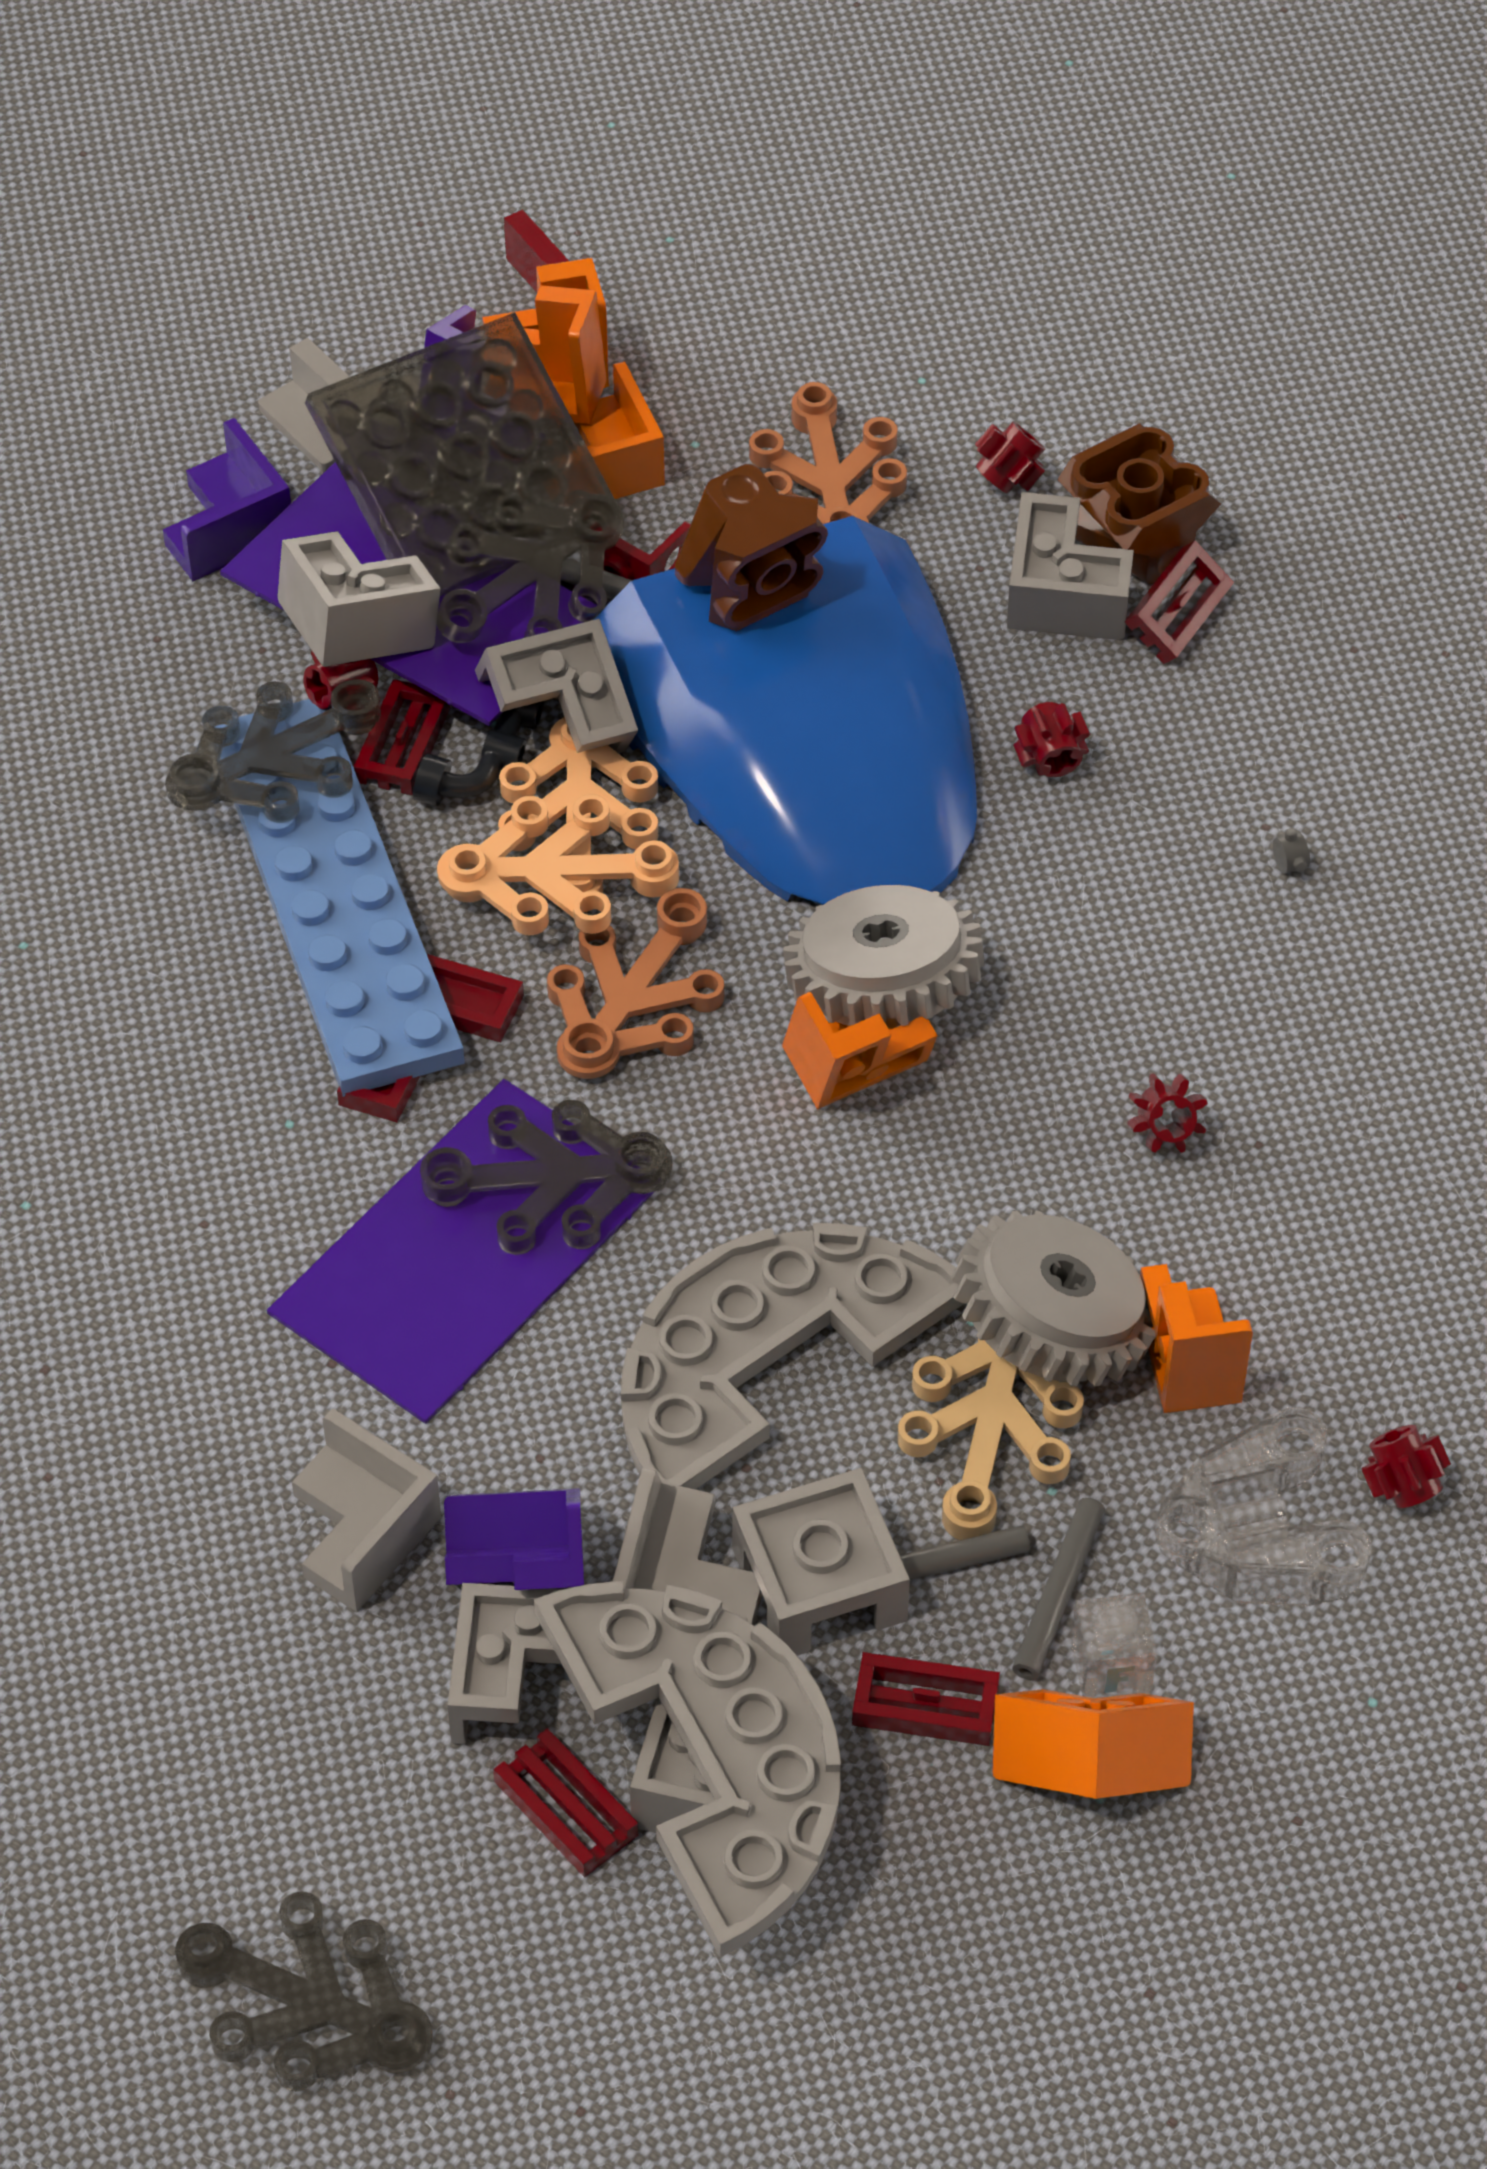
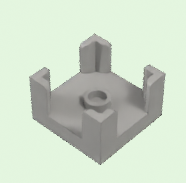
M862 1468L732 1507V1550L739 1567L750 1572L753 1570L767 1604V1628L785 1642L796 1656L810 1651L811 1627L813 1623L873 1604L874 1625L877 1630L908 1621L910 1579Z

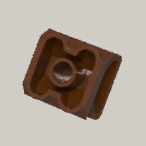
M1139 423L1072 456L1057 480L1073 497L1080 498L1076 540L1087 546L1134 550L1131 574L1147 584H1154L1180 549L1195 541L1198 529L1217 510L1221 503L1209 492V477L1205 470L1195 464L1180 462L1173 455L1174 441L1168 433L1159 428L1144 427Z
M753 464L741 465L707 483L676 560L675 576L686 586H712L709 622L738 631L808 597L809 592L818 584L824 572L823 566L814 554L821 549L828 536L827 528L817 517L818 498L779 494L762 471Z

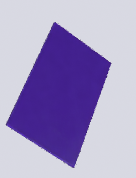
M337 462L331 465L220 571L221 576L252 592L256 597H260L284 610L278 601L282 540L338 531L361 564L417 555L440 587L435 643L430 649L377 657L371 660L488 726L503 712L500 711L491 681L479 682L475 672L485 649L592 621L601 612V607L545 576L531 571L532 569Z
M503 1078L266 1311L268 1315L417 1419L427 1424L458 1391L463 1390L464 1385L627 1220L632 1218L633 1213L661 1186V1181Z

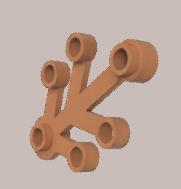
M806 383L799 388L792 398V423L797 430L809 435L815 465L785 450L783 437L777 431L762 429L753 433L749 439L750 461L757 467L775 470L766 472L764 475L775 489L781 490L778 492L779 494L799 496L792 492L793 480L822 496L824 507L818 505L817 517L823 524L849 516H855L869 523V520L890 498L903 494L907 487V468L905 464L897 459H882L873 466L872 485L848 506L846 491L881 456L891 454L896 449L898 428L895 422L889 418L875 417L868 420L863 427V441L839 464L832 428L837 422V398L830 388L823 383ZM883 435V436H886V437L878 438V437H874V436ZM761 448H772V449H771V450H762ZM884 477H894L896 479L889 480L884 479Z
M677 888L661 896L657 904V925L659 930L625 977L616 955V933L612 926L609 925L606 930L596 934H589L580 930L578 936L579 953L585 961L592 963L605 1001V1005L595 1018H591L583 999L585 996V980L583 972L578 967L563 964L554 967L548 973V997L553 1004L561 1008L567 1026L557 1042V1059L560 1066L567 1073L578 1078L593 1079L601 1077L614 1069L620 1056L658 1048L668 1056H681L691 1050L694 1043L693 1023L687 1016L680 1013L666 1014L656 1024L624 1030L620 1029L629 1017L689 1004L696 1011L712 1012L722 1006L725 998L724 980L719 973L713 970H698L691 974L689 978L651 986L679 946L693 943L704 933L707 926V905L705 899L698 892L688 888ZM593 940H603L606 942L600 946L589 944ZM561 983H572L575 985L570 989L557 987ZM701 988H711L715 990L710 994H702L697 992V990ZM672 1031H678L684 1034L679 1038H671L666 1036L667 1033ZM584 1051H594V1053H582V1052H584Z

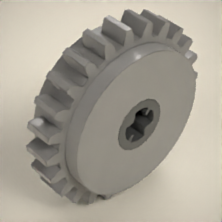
M904 885L865 887L847 892L828 901L824 905L815 907L816 911L810 918L802 917L799 920L800 931L789 932V946L783 948L787 986L789 990H793L795 1001H797L799 996L811 992L823 1014L827 1017L828 1022H839L848 1026L879 1013L888 1028L908 1025L909 1021L921 1016L930 1019L945 1008L951 1009L954 1007V1000L958 996H968L971 993L969 982H979L981 979L980 967L985 966L981 926L979 923H974L971 910L960 911L958 900L946 901L940 896V892H930L925 889Z
M1012 1211L1006 1222L995 1215L991 1218L987 1227L981 1224L976 1227L971 1238L967 1239L955 1262L957 1267L952 1275V1281L959 1284L953 1296L955 1301L967 1304L962 1314L964 1321L973 1322L978 1331L976 1336L979 1340H985L1000 1358L1003 1357L1019 1367L1020 1370L1043 1377L1046 1381H1065L1070 1386L1076 1387L1079 1381L1089 1380L1094 1386H1101L1106 1375L1114 1381H1119L1126 1369L1132 1372L1136 1369L1155 1338V1332L1151 1328L1153 1324L1144 1285L1140 1274L1133 1265L1134 1260L1130 1256H1126L1110 1239L1092 1228L1066 1217L1043 1215L1040 1211H1035L1034 1215L1023 1216L1018 1211Z

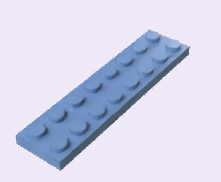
M310 699L209 724L213 748L337 1083L340 1086L342 1096L344 1097L345 1093L363 1088L370 1090L392 1084L397 1079L411 1075L414 1078L465 1064L464 1049L330 707L320 709Z

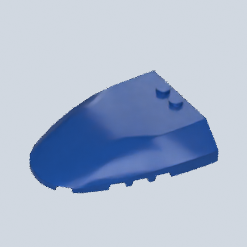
M855 516L823 524L827 528L828 536L824 545L814 556L823 566L824 572L821 580L809 592L808 597L738 631L709 622L712 586H686L676 578L675 568L630 581L594 619H600L638 728L636 735L629 745L632 750L639 748L646 759L657 769L659 785L663 789L670 786L687 805L691 820L696 825L702 822L705 823L722 840L725 853L769 891L787 902L792 894L824 905L828 901L847 892L879 885L912 886L930 892L937 891L941 893L957 877L960 862L970 843H974L977 821L975 764L969 718L960 674L945 625L931 590L905 539Z

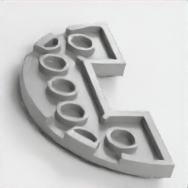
M813 1223V1230L774 1235L773 1228L764 1229L717 1246L695 1259L678 1272L651 1301L643 1313V1323L635 1335L631 1348H627L622 1369L621 1408L623 1429L637 1472L640 1475L642 1468L656 1470L661 1482L696 1490L770 1438L769 1422L736 1389L737 1387L829 1324L872 1367L964 1304L955 1301L953 1296L959 1284L952 1281V1275L956 1267L936 1253L907 1239L903 1245L889 1240L867 1235V1227L839 1223Z
M612 1581L572 1587L534 1599L535 1615L594 1725L659 1697L715 1800L657 1825L656 1840L719 1957L721 1958L744 1946L771 1927L792 1907L806 1890L828 1850L837 1821L840 1799V1750L835 1725L818 1684L804 1663L770 1629L760 1622L756 1626L752 1625L745 1619L723 1609L721 1600L697 1591L667 1585L666 1591L623 1589V1581Z

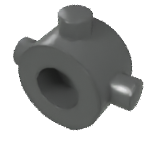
M1289 828L1285 831V834H1279L1273 840L1275 861L1283 874L1296 871L1303 872L1309 867L1310 853L1308 845L1300 832Z

